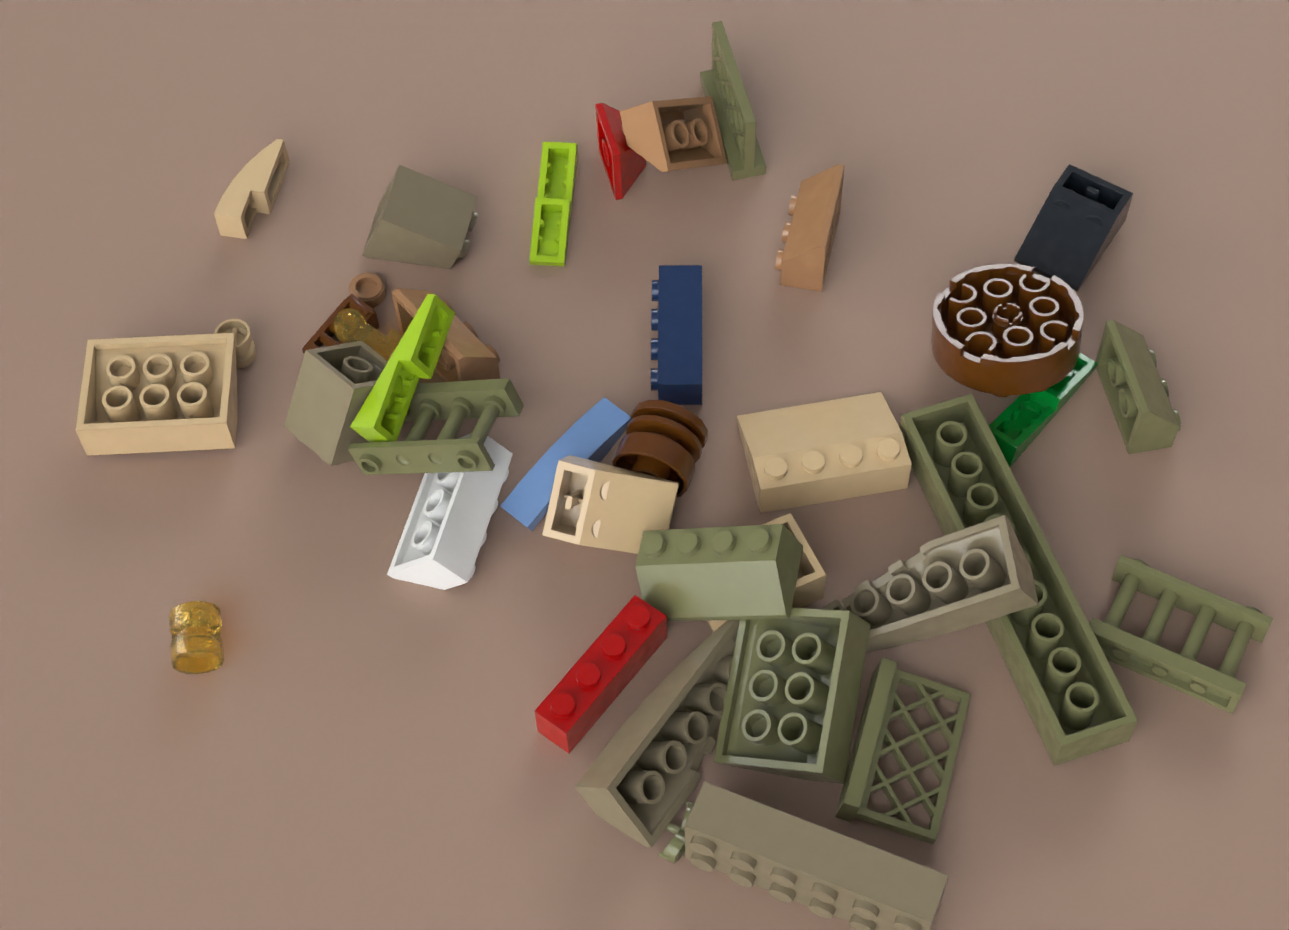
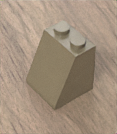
M399 165L379 201L362 256L372 259L451 269L458 257L461 259L465 257L471 240L466 238L467 231H472L478 217V212L474 211L477 196Z
M363 341L306 350L284 427L330 466L355 461L348 450L350 443L369 442L350 426L388 361Z

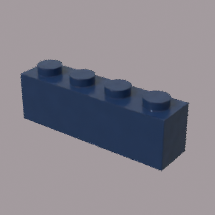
M659 265V280H652V301H659L658 309H651V330L658 331V338H651V360H658V368H651V391H658V400L678 405H702V265Z

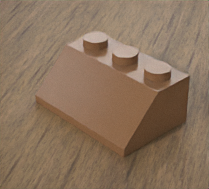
M712 96L651 101L620 111L622 131L625 135L627 146L661 172L727 163Z
M837 164L801 181L798 195L792 194L788 215L793 217L791 222L785 221L782 242L786 243L785 249H778L775 262V270L781 271L780 285L822 292L841 211L845 165Z
M397 288L391 292L402 337L427 294H433L431 291ZM443 299L442 301H443L450 309H452V310L454 311V309L452 308V306H451L446 300ZM455 314L435 371L446 382L500 379L498 366L500 358L496 350L490 344L484 345L478 339L474 328L466 321L462 323Z

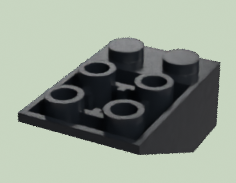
M1069 164L1049 193L1014 261L1021 265L1034 267V271L1050 279L1055 275L1072 289L1079 291L1125 222L1133 193Z

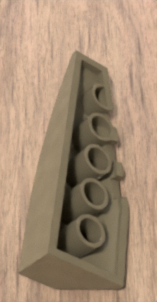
M1003 515L927 542L919 547L921 552L906 561L898 560L888 567L889 571L872 582L869 580L864 581L855 587L856 591L841 601L835 599L821 609L851 611L871 624L866 649L867 653L965 629L1039 605L1029 562L1008 517Z
M727 620L675 667L620 727L575 785V788L598 817L645 847L652 848L696 788L701 774L697 771L704 755H711L716 740L713 739V735L722 718L740 620Z

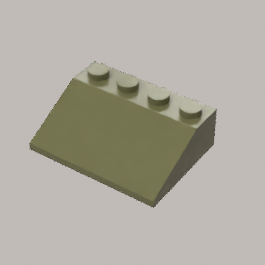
M791 608L790 619L740 620L713 762L803 780L844 784L871 624L851 611Z

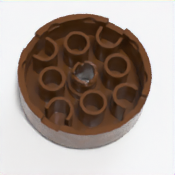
M990 264L972 268L953 277L950 280V285L942 293L938 292L935 298L932 317V352L940 368L949 377L971 389L1002 398L1010 395L1043 392L1064 379L1073 370L1078 361L1084 319L1083 306L1078 295L1067 283L1055 275L1049 279L1034 273V267L1019 264Z

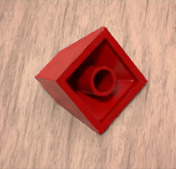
M604 103L595 104L598 151L615 200L623 199L646 167V159L627 146L626 138L622 131L620 111Z

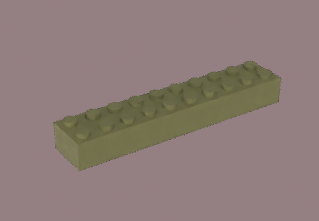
M973 394L902 414L900 429L910 457L911 467L944 536L1005 515L1008 517L1029 562L1039 605L986 621V624L1053 765L1056 766L1129 742L1138 719Z

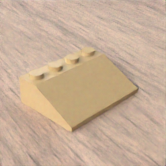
M235 333L87 340L75 429L87 456L235 448L238 421Z
M881 392L737 416V423L759 513L908 488L912 464L902 431Z

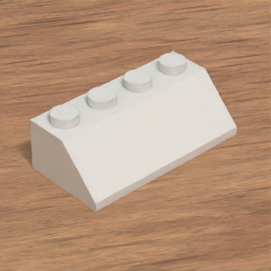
M471 434L465 435L458 439L470 438ZM487 436L484 446L495 464L493 471L425 473L387 575L394 579L443 590L468 583L475 572V561L479 550L486 541V530L490 518L497 509V498L502 484L509 475L508 467L513 453Z

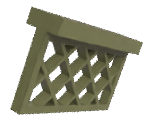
M712 22V70L700 72V81L705 97H713L727 165L732 180L766 174V163L756 137V120L723 22Z
M882 657L871 677L834 817L851 822L854 817L934 844L939 831L971 694L896 669L898 662ZM901 683L913 687L921 700L905 707L896 693L898 684ZM942 697L958 703L956 714L945 720L933 703V701ZM894 705L897 711L891 713L892 707ZM925 706L935 724L919 731L909 713ZM901 717L911 736L896 743L887 726L889 722ZM951 724H953L952 731L948 728ZM940 730L948 743L947 751L935 756L924 737ZM885 741L888 747L882 749L883 742ZM916 741L926 761L911 768L900 749ZM892 753L903 772L886 780L878 766V761L880 758ZM942 760H944L943 768L939 764ZM931 766L939 779V785L937 788L926 793L915 773ZM875 777L879 784L872 786ZM907 778L918 797L901 805L891 785ZM880 790H883L893 807V810L884 814L867 809L869 796ZM936 796L935 802H934V805H933L932 802H931V800H930V798ZM922 803L930 816L928 829L914 825L908 817L906 810Z

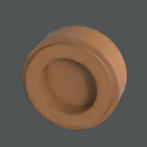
M359 274L349 284L350 295L354 294L371 308L378 306L385 299V285L382 278L377 274Z

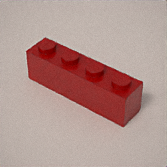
M634 595L535 709L537 731L569 754L667 639V616Z

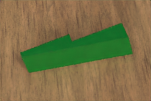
M1080 353L1075 367L1064 379L1043 392L1020 395L988 425L1009 467L1013 465L1093 373L1098 364L1097 362Z

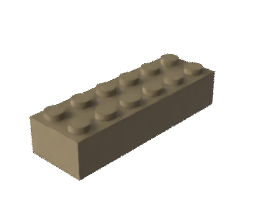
M705 781L685 824V858L690 859V863L695 867L708 872L715 869L728 874L733 882L744 887L755 885L766 889L772 897L785 903L796 901L809 906V910L822 918L831 919L834 916L849 922L850 927L854 930H932L949 875Z

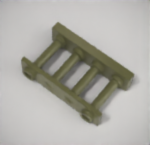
M510 378L418 383L404 422H415L405 441L350 443L348 450L364 475L493 471L495 464L484 446L485 440L497 417L519 416L524 404ZM479 418L470 438L455 439L464 419ZM433 420H447L437 440H423Z
M1120 555L1111 580L1120 583L1121 586L1105 621L1092 617L1089 622L1107 660L1232 714L1246 686L1245 682L1236 679L1235 674L1250 638L1262 643L1273 618L1264 615L1254 607L1240 605L1151 568L1142 560L1130 559ZM1136 590L1159 600L1143 637H1137L1120 628ZM1174 606L1197 616L1184 647L1179 654L1158 645ZM1212 622L1235 632L1219 670H1214L1200 664L1196 660Z

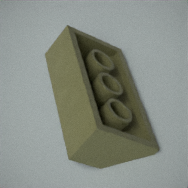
M783 524L643 531L635 565L642 600L665 614L667 621L790 619L803 545Z

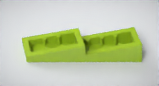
M544 141L542 143L538 195L535 197L530 265L565 266L579 157L577 143Z
M427 294L350 426L368 442L397 441L419 378L431 379L455 315V312L435 294Z

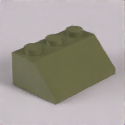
M1115 320L1106 321L1095 360L1098 363L1096 369L1128 454L1172 447L1177 431H1180L1181 420L1178 411L1172 409L1169 402L1167 383L1165 379H1160L1157 372V360L1153 349H1148L1142 334Z

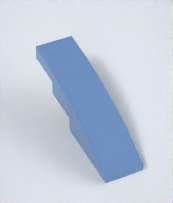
M603 397L548 449L500 507L533 531L548 511L558 460L572 455L601 462L626 430L628 423L631 421V416Z

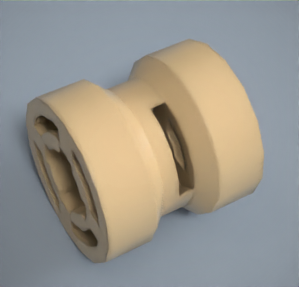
M229 319L220 323L215 329L214 334L235 333L236 369L245 368L252 364L256 358L257 350L248 324L241 319Z

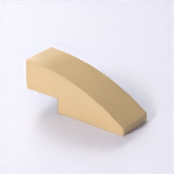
M276 139L261 150L242 168L222 195L214 212L221 236L247 239L256 214H271L289 165L284 140Z

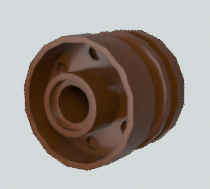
M664 400L641 402L633 410L631 421L626 427V435L620 441L612 464L615 467L678 482L677 497H681L688 490L695 472V463L701 457L702 448L708 439V430L699 417L678 404Z

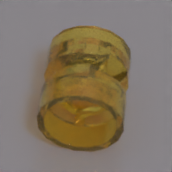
M191 601L179 604L170 610L169 631L173 639L170 644L173 669L185 674H203L217 670L223 665L224 648L223 640L220 636L222 620L221 611L218 606L206 601Z

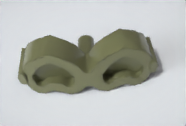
M687 800V808L682 826L679 827L671 822L668 824L666 830L676 835L670 840L664 851L658 854L659 857L672 863L680 860L685 852V824L694 806L693 803Z

